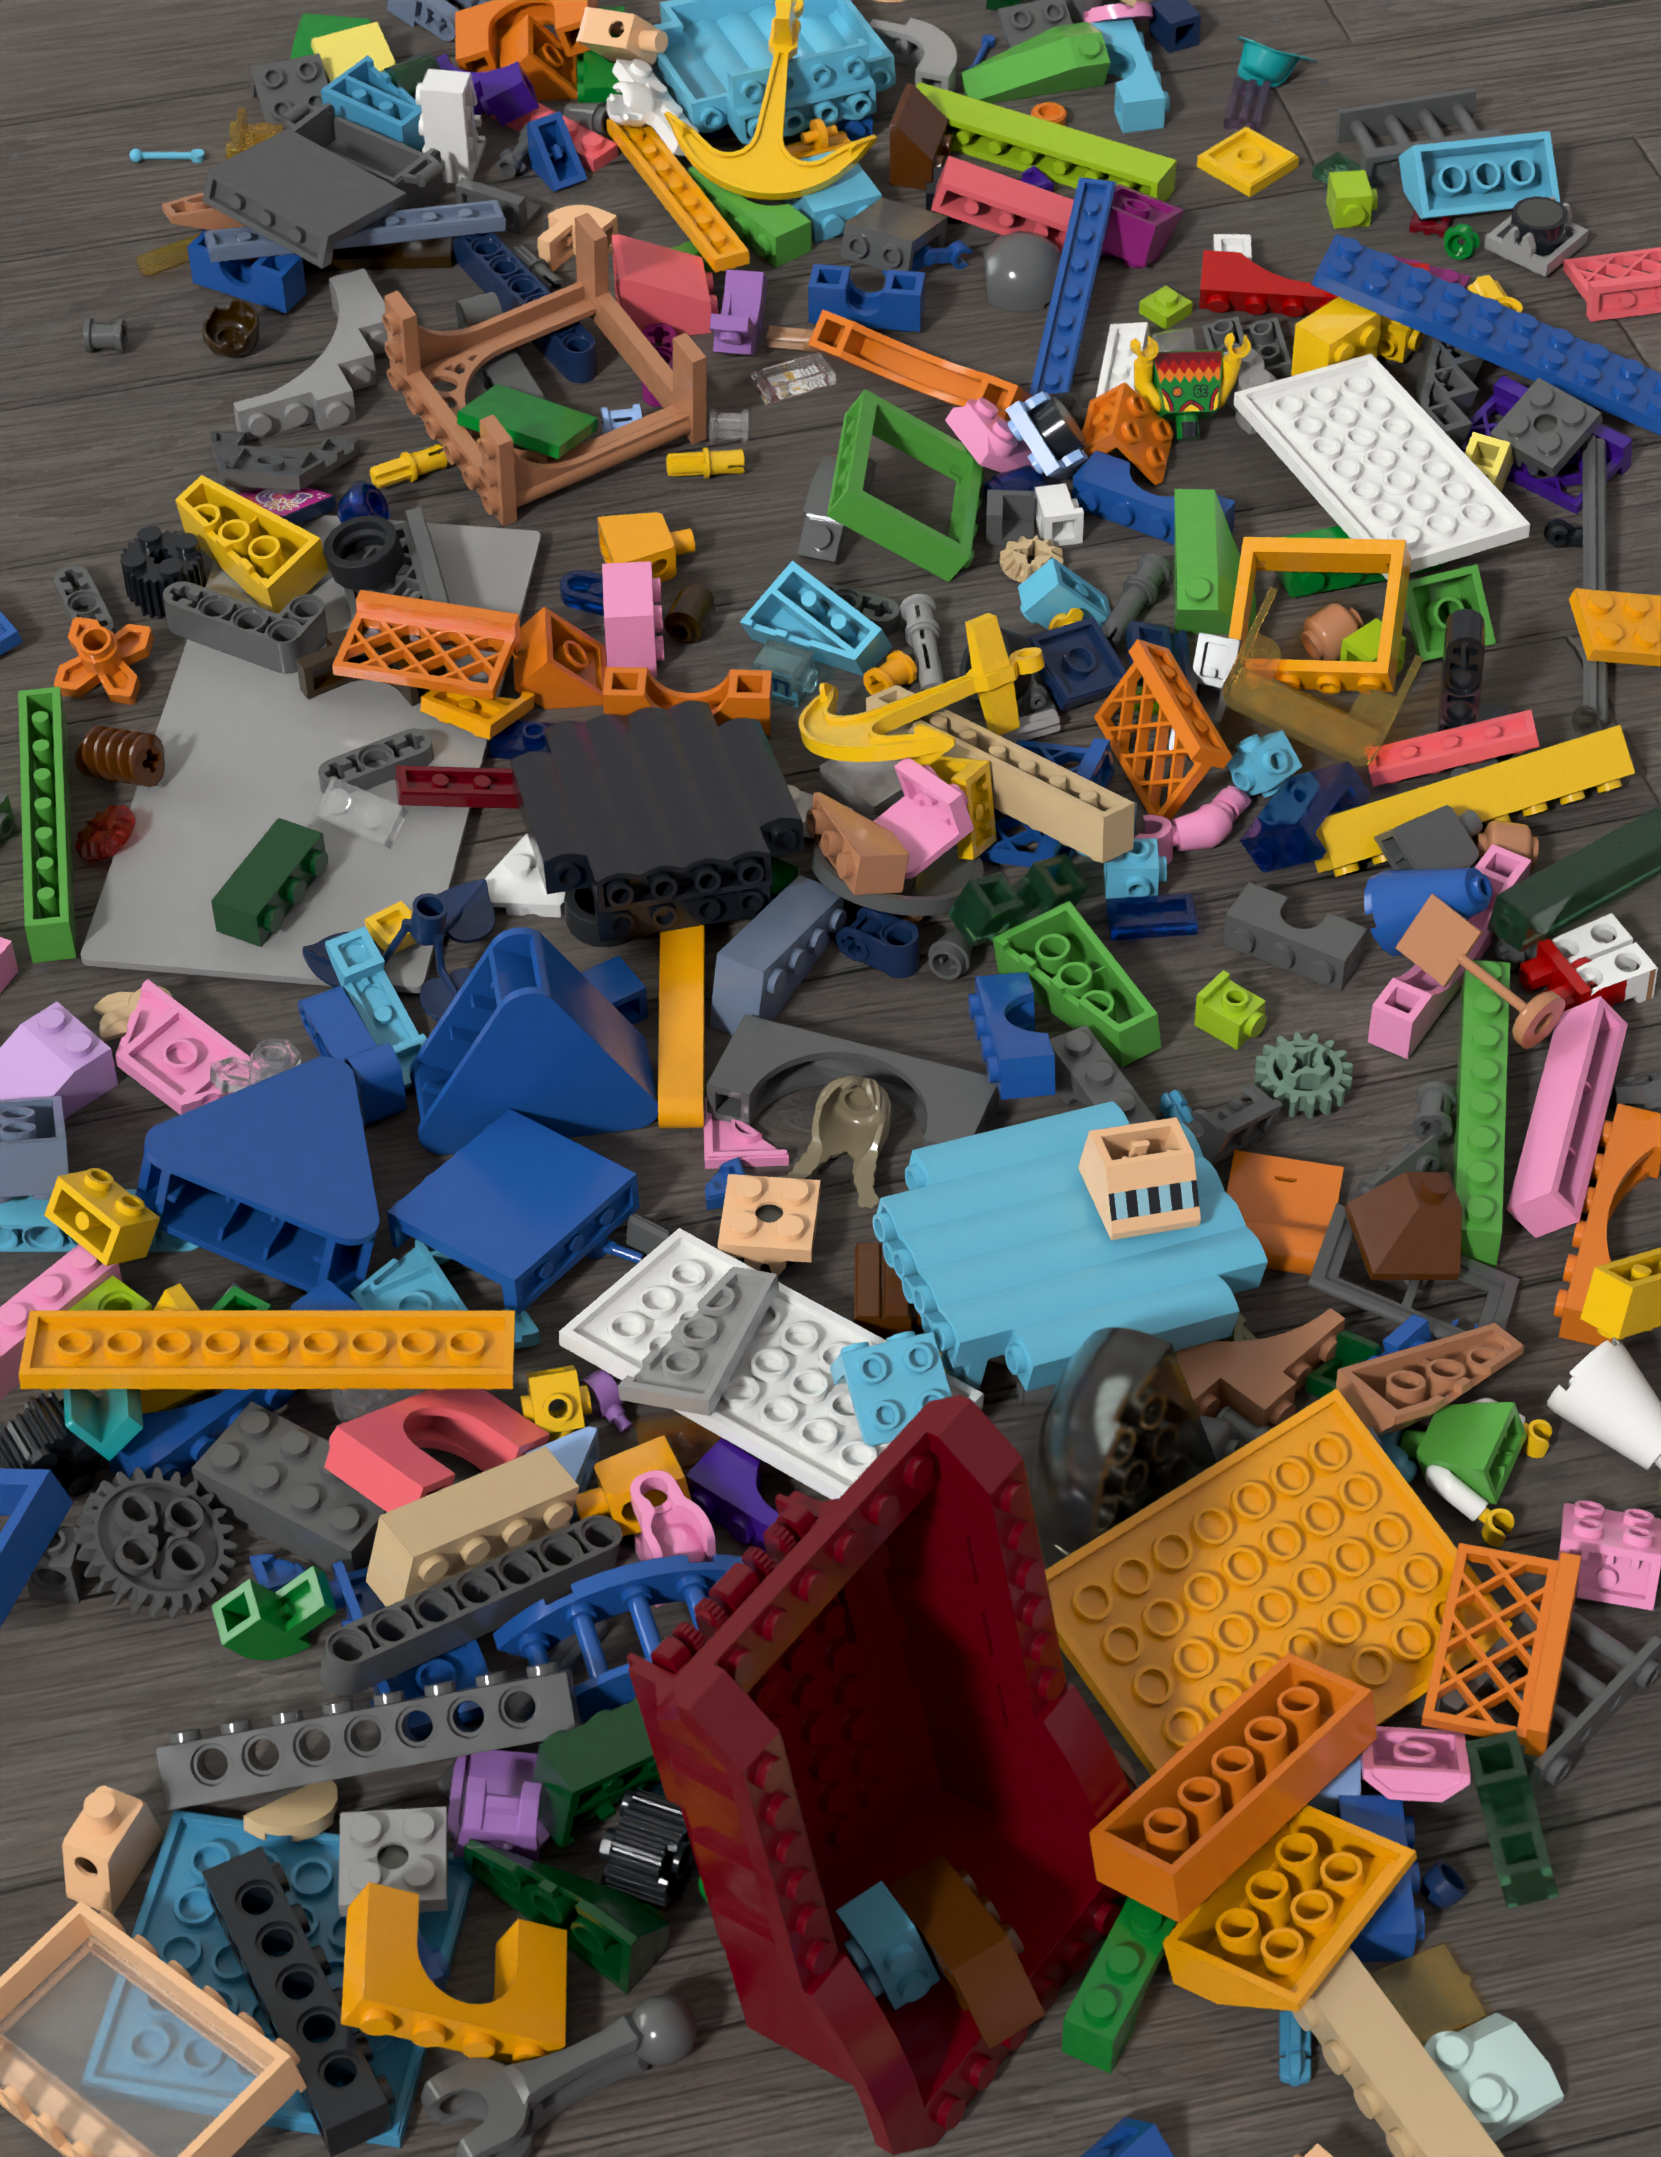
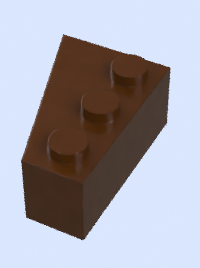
M941 1853L887 1886V1889L915 1926L938 1974L942 1972L957 1993L954 1994V1998L963 2012L969 2009L980 2032L979 2034L989 2050L1045 2016L1044 2010L1017 1956L1025 1951L1022 1942L1008 1922L1001 1926L999 1925L1002 1922L1001 1918L986 1894L978 1898L976 1897L979 1895V1891L963 1866L955 1870Z

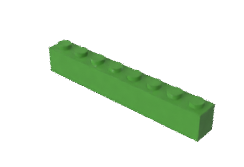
M60 686L18 691L25 931L33 963L74 959L77 957L67 719Z
M1471 959L1510 990V963ZM1464 968L1460 994L1457 1102L1455 1110L1452 1183L1462 1206L1461 1255L1496 1269L1503 1218L1509 1003Z

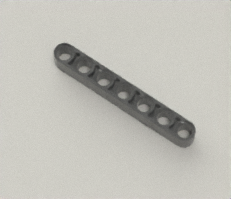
M601 1515L584 1518L334 1630L329 1634L325 1642L320 1669L322 1686L330 1693L338 1696L356 1694L502 1627L511 1618L543 1598L547 1605L573 1593L571 1584L615 1568L622 1541V1530L619 1524L613 1519Z

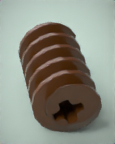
M101 725L96 726L86 734L85 739L79 743L75 752L74 762L77 769L84 776L150 788L159 784L165 771L162 741L156 735L150 733L133 732Z

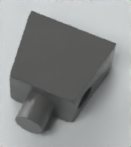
M1445 805L1376 835L1374 839L1393 870L1469 868L1479 858V850L1471 838L1482 831L1483 824L1474 811L1468 809L1457 816L1452 807Z

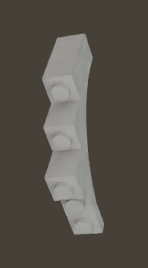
M365 269L329 278L332 308L336 313L338 323L330 343L320 357L302 374L284 386L270 393L233 403L237 432H246V441L313 422L322 431L356 421L353 391L377 385L374 355L385 353L384 343L388 341L387 331L382 321V314L385 313V302Z

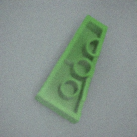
M1070 901L993 937L998 973L1028 972L1034 990V1000L1073 1030L1087 1025L1108 1055L1122 1067L1161 1048L1158 1013Z

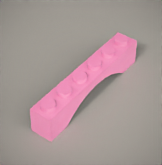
M1494 844L1490 846L1475 866L1476 869L1490 880L1492 897L1486 910L1468 920L1483 932L1468 954V957L1474 960L1482 958L1492 944V934L1506 925L1526 897L1532 860ZM1416 964L1400 977L1392 978L1372 1005L1368 1042L1408 1059L1462 985L1464 967H1459L1446 987L1442 986Z

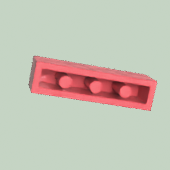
M948 156L937 183L931 210L1000 235L1016 231L1039 233L1054 242L1062 252L1074 200Z

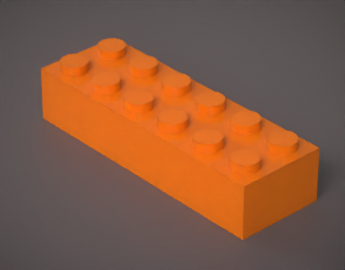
M1288 1652L1089 1832L1096 1880L1181 1923L1377 1739L1372 1690Z

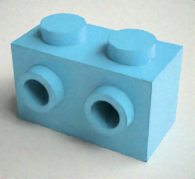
M882 1880L836 1910L850 1938L843 1945L858 1967V1974L874 1998L883 1993L894 2010H897L907 2002H913L923 1997L931 1986L940 1981L915 1926Z

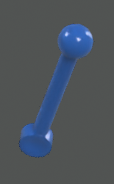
M984 35L982 37V47L972 65L966 67L965 70L980 64L988 48L995 46V37L993 35Z

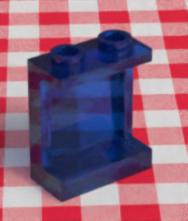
M1349 761L1287 777L1239 841L1260 871L1264 873L1322 859L1327 850L1316 836L1318 827L1330 813L1364 805L1371 796V793Z

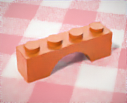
M606 667L603 686L604 714L627 716L645 707L669 709L684 701H701L709 704L717 726L736 718H751L760 721L765 735H771L773 710L772 670L730 669L726 678L718 686L704 692L683 693L660 684L652 676L648 668Z

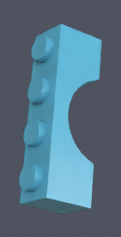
M1132 18L1091 23L1102 32L1110 59L1107 74L1123 79L1115 84L1114 114L1122 133L1164 128L1165 113L1170 112L1169 94L1161 88L1160 73L1153 69L1151 52L1145 51L1142 32H1137Z

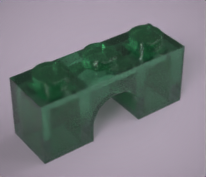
M1065 853L1034 862L1028 872L1013 885H1010L1002 872L968 881L949 910L948 915L970 947L993 941V937L1068 901L1076 907L1089 888V885Z
M1516 1730L1465 1742L1488 1830L1487 1835L1507 1909L1560 1897Z

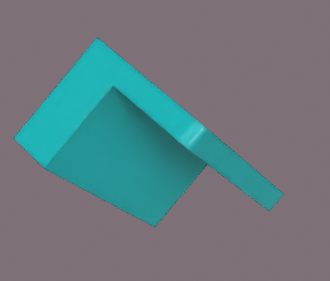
M63 1389L65 1426L110 1461L143 1429L140 1389H108L100 1398H97L87 1389Z

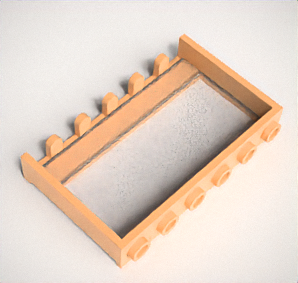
M80 1901L0 1977V2105L65 2157H232L297 2090L302 2093L307 2086L296 2067L301 2060L284 2040L277 2038L274 2042H271L264 2036L262 2028L250 2015L241 2011L236 2016L228 2010L229 2007L226 2001L217 1991L208 1985L202 1990L193 1984L194 1981L190 1974L175 1960H170L167 1964L159 1959V1954L144 1937L139 1934L133 1939L125 1934V1929L121 1923L105 1909L98 1914Z

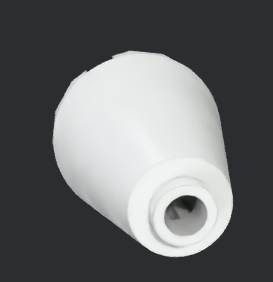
M1613 1337L1612 1342L1606 1340L1573 1368L1569 1373L1572 1378L1568 1382L1569 1388L1567 1391L1558 1385L1548 1399L1547 1406L1557 1415L1647 1471L1654 1469L1656 1466L1661 1469V1402L1623 1343Z

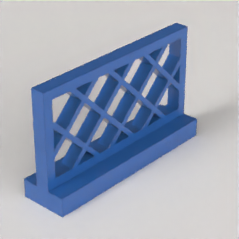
M1094 738L1089 748L1017 740L1016 742L1017 745L1058 765L1069 761L1081 762L1080 765L1069 770L1106 789L1115 773L1110 740ZM994 808V814L1000 812ZM1011 816L995 821L996 837L1000 842L991 845L979 855L982 861L1041 869L1044 881L1060 882L1076 851L1075 849L1062 845L1058 840L1040 831L1031 829L1028 825ZM1021 824L1026 829V831L1009 838L1004 833V831ZM1032 841L1038 844L1035 853L1017 851L1016 849Z

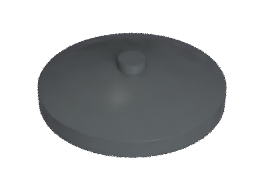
M862 815V816L868 818V819L871 820V821H874V820H875L876 818H878L880 815ZM815 840L811 853L812 870L818 880L829 890L857 905L898 915L930 916L959 910L973 902L978 896L984 873V866L980 856L975 860L958 858L956 843L917 876L911 879L905 878L902 893L853 895L843 879L838 876L831 862L823 855L821 848Z

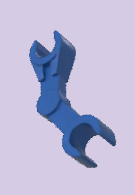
M955 241L948 248L924 246L919 250L918 254L913 256L911 271L917 272L924 266H931L934 263H951L956 269H963L969 266V264L959 255L962 253H973V251L963 241ZM882 270L881 272L886 277L888 271Z

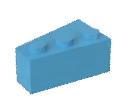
M368 55L321 89L323 105L329 103L334 106L335 117L339 116L394 141L401 142L415 150L422 151L425 140L424 136L419 134V119L422 114L421 105H417L416 100L403 88L398 89L391 83V76L385 71L380 72L374 67V61Z

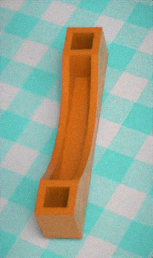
M822 310L808 343L809 346L825 356L954 407H964L969 399L978 401L979 398H984L993 403L999 410L997 415L1008 422L1011 418L1006 409L1017 401L1025 402L1033 397V395L1018 385L933 356L826 310Z

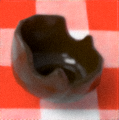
M232 299L230 305L226 308L214 306L208 319L202 325L204 343L215 355L221 357H239L247 354L255 347L259 340V314L251 303L241 299Z

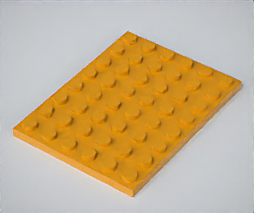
M1336 1388L1045 1570L1060 1648L1152 1776L1288 1652L1372 1690L1376 1726H1380L1425 1696L1428 1692L1457 1548ZM1466 1562L1464 1573L1477 1587L1482 1582ZM1462 1586L1459 1596L1466 1593V1590ZM1490 1593L1483 1596L1496 1613L1502 1611ZM1475 1602L1456 1611L1455 1615L1466 1630L1488 1619ZM1510 1620L1504 1622L1508 1628L1513 1625ZM1494 1628L1474 1640L1483 1652L1486 1653L1501 1638V1635ZM1453 1629L1450 1640L1458 1636ZM1466 1645L1448 1654L1446 1658L1457 1674L1477 1661ZM1444 1673L1441 1684L1449 1680Z

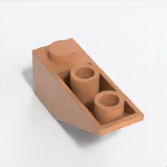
M814 792L812 808L806 814L807 832L814 838L821 848L823 855L828 858L836 869L838 876L843 879L853 895L902 893L909 853L895 834L821 792Z

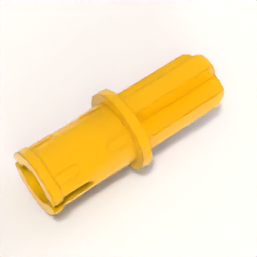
M435 444L432 447L411 454L402 452L400 458L373 466L369 470L372 484L381 489L405 480L415 482L418 476L446 468L447 458L444 451L438 453V451L442 450V446Z
M704 447L702 452L669 453L666 457V471L669 476L703 475L704 479H709L710 475L744 474V467H742L744 465L743 449L709 451L707 447Z

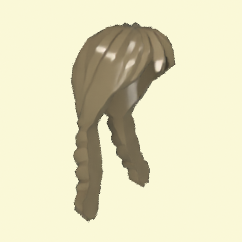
M862 1075L839 1077L827 1084L821 1090L815 1105L811 1142L807 1152L802 1154L792 1171L787 1173V1175L779 1177L812 1179L817 1174L818 1169L823 1167L828 1159L847 1153L854 1160L852 1172L855 1188L859 1195L857 1200L858 1207L861 1210L867 1208L869 1211L877 1207L879 1197L874 1191L877 1162L888 1140L892 1125V1107L886 1090L877 1084L876 1080L863 1078Z

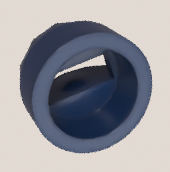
M1444 1861L1435 1863L1426 1872L1421 1882V1892L1424 1896H1428L1427 1902L1438 1909L1449 1908L1455 1905L1468 1893L1465 1881L1454 1868Z

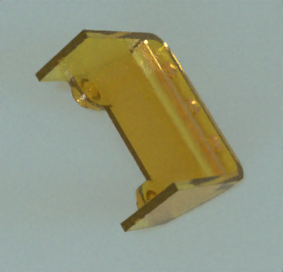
M1270 586L1224 682L1222 696L1225 704L1231 710L1275 731L1283 730L1286 736L1349 766L1363 767L1370 764L1378 755L1424 658L1416 655L1411 660L1395 696L1381 690H1367L1357 697L1349 713L1274 678L1281 663L1280 648L1275 641L1258 633L1278 592L1277 589Z

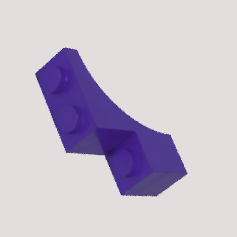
M446 53L434 59L436 70L467 72L456 68ZM518 61L492 71L469 72L472 76L477 104L473 106L474 115H481L486 112L489 117L494 115L500 125L504 126L539 108L534 86Z

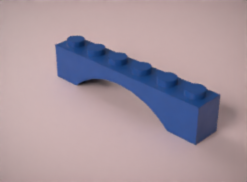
M328 1279L290 1307V1310H364ZM227 1389L194 1405L169 1411L142 1413L143 1429L109 1461L110 1469L115 1475L121 1471L130 1479L137 1467L141 1468L146 1478H150L155 1468L158 1467L162 1472L163 1480L170 1481L175 1472H179L182 1479L192 1471V1467L251 1401L272 1412L274 1409L283 1407L301 1389Z

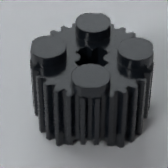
M148 526L140 529L137 533L138 538H134V543L129 542L128 548L123 549L124 553H121L120 560L125 589L130 602H134L136 607L140 606L143 616L149 614L150 618L158 616V619H162L163 616H166L163 601L165 588L170 584L184 581L205 588V571L199 541L194 534H178V531L170 533V530L162 532L156 526Z
M50 1392L47 1396L42 1393L38 1398L30 1397L29 1401L23 1405L25 1408L23 1414H16V1419L9 1420L7 1427L3 1423L0 1424V1468L51 1470L70 1496L84 1494L94 1485L95 1480L92 1474L96 1472L94 1468L100 1466L99 1460L103 1459V1456L65 1426L64 1399L60 1401L54 1392Z
M628 1788L620 1807V1817L623 1818L619 1821L618 1829L609 1827L602 1838L599 1858L608 1862L604 1868L600 1884L628 1893L641 1903L647 1902L656 1908H666L670 1903L669 1897L681 1900L683 1891L686 1890L688 1881L690 1882L693 1867L688 1866L692 1854V1846L680 1806L670 1802L664 1796L642 1789Z

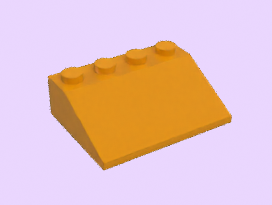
M1305 1805L1181 1923H1178L1162 1942L1173 1983L1220 2005L1299 2012L1417 1859L1416 1851L1314 1807Z

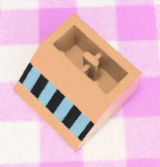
M1177 1117L1088 1132L1078 1169L1110 1240L1199 1226L1201 1216L1194 1152Z

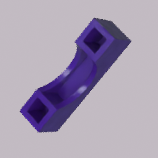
M721 1438L685 1475L691 1501L704 1511L708 1519L727 1529L737 1541L744 1544L749 1543L756 1548L760 1547L761 1550L767 1553L763 1533L772 1523L774 1524L779 1515L760 1496V1461Z

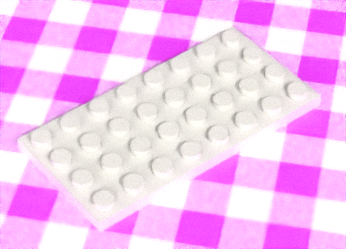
M1372 354L1234 393L1235 408L1351 539L1406 540L1412 559L1410 573L1529 537L1530 523ZM1381 573L1388 580L1389 573Z
M679 1228L559 1331V1345L622 1381L627 1375L635 1377L643 1368L642 1360L654 1348L661 1350L672 1338L671 1330L682 1319L687 1320L694 1316L699 1310L698 1302L732 1267L755 1269ZM779 1283V1289L712 1415L707 1416L679 1410L675 1411L829 1499H837L846 1492L890 1443L870 1447L863 1442L847 1383L834 1385L830 1366L841 1353L840 1350L846 1346L859 1342H869V1346L887 1341ZM945 1373L952 1396H965L973 1400L980 1409L983 1407L984 1393Z

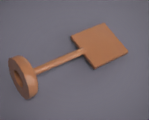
M1431 894L1395 948L1444 987L1448 985L1459 967H1464L1520 1012L1512 1029L1513 1039L1525 1049L1539 1044L1549 1035L1560 1020L1565 1008V1000L1552 991H1546L1526 1003L1468 957V954L1483 932L1438 896Z

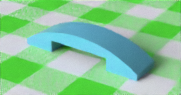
M366 926L326 941L325 947L341 987L377 1046L388 1042L393 1047L402 1069L404 1089L413 1086L410 1080L409 1068L427 1038L424 1033L419 1035L384 971L385 961Z

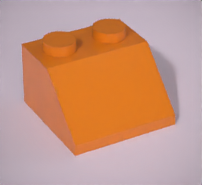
M527 14L500 40V68L518 61L534 86L538 101L577 99V55L567 57L560 39Z
M544 606L520 627L521 647L517 656L513 655L515 690L520 695L522 691L534 693V702L544 709L603 706V686L607 667L605 645Z

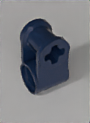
M862 907L857 912V919L849 927H843L836 934L837 946L846 957L878 969L890 977L907 978L914 975L920 968L919 930L916 925L909 921L899 919L886 912Z

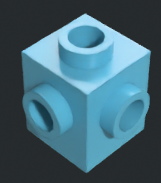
M1283 730L1260 737L1258 734H1254L1242 740L1235 746L1238 752L1232 756L1227 764L1232 780L1237 788L1245 791L1248 796L1261 793L1264 798L1282 790L1286 786L1283 780L1302 767Z
M1157 838L1134 839L1132 850L1115 857L1112 861L1104 863L1106 900H1157L1158 884L1167 880L1166 856H1158Z

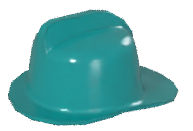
M1237 37V40L1244 44L1237 70L1238 76L1259 87L1270 88L1282 84L1299 61L1316 64L1318 62L1308 57L1274 50L1244 37Z

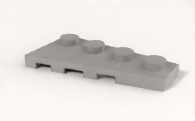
M732 1267L698 1302L699 1310L694 1316L687 1320L682 1319L671 1330L672 1338L661 1350L654 1348L642 1360L643 1368L635 1377L627 1375L618 1385L620 1400L711 1416L779 1289L777 1274Z

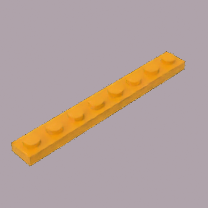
M608 119V134L714 272H726V269L734 270L736 267L750 264L749 250L655 130L648 124L641 127L618 125L613 120Z

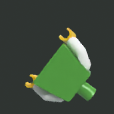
M1485 1397L1467 1404L1444 1406L1435 1412L1427 1431L1406 1430L1402 1435L1400 1447L1408 1454V1459L1418 1461L1426 1484L1470 1520L1474 1521L1477 1518L1484 1523L1481 1531L1484 1541L1493 1547H1500L1503 1545L1506 1536L1495 1526H1499L1504 1531L1511 1533L1515 1523L1514 1517L1506 1509L1497 1508L1491 1511L1486 1506L1488 1503L1497 1504L1521 1448L1532 1458L1539 1459L1546 1455L1550 1446L1549 1439L1552 1435V1428L1547 1421L1542 1419L1533 1420L1530 1424L1526 1423L1525 1416L1518 1413L1515 1402H1497L1492 1398Z

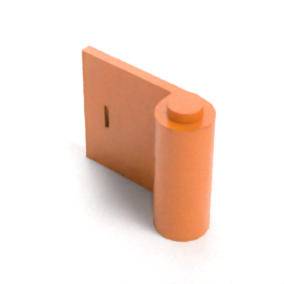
M1234 1150L1226 1193L1238 1205L1246 1226L1259 1239L1268 1261L1266 1269L1311 1275L1333 1210L1339 1201L1344 1167Z

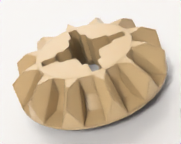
M1038 535L1033 539L1020 536L1018 542L1007 541L1005 550L1000 551V567L1009 578L1023 583L1052 557L1063 565L1062 548L1054 546L1052 539L1041 541ZM1029 556H1036L1031 564H1028Z

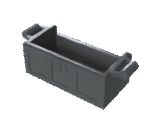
M299 102L280 116V123L284 128L293 130L406 192L403 210L430 207L445 195L443 182L444 168L439 150L431 148L427 152L422 153L401 142L371 131V129L357 125L339 116L335 117V108L329 103L317 107Z

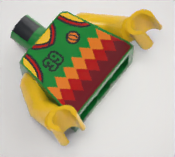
M1233 333L1227 334L1224 344L1228 354L1224 356L1223 349L1159 351L1158 343L1149 335L1147 337L1148 345L1141 351V343L1136 338L1130 342V349L1138 357L1134 360L1135 392L1143 396L1146 403L1160 418L1166 421L1176 420L1177 441L1200 439L1199 419L1210 418L1217 413L1218 409L1224 406L1236 384L1242 364L1241 358L1245 357L1251 350V343L1248 337L1244 335L1242 345L1238 348H1233L1232 345L1235 337Z

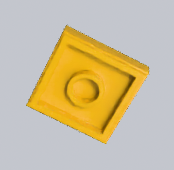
M1244 127L1197 156L1198 168L1248 197L1258 193L1299 166V156L1248 127Z

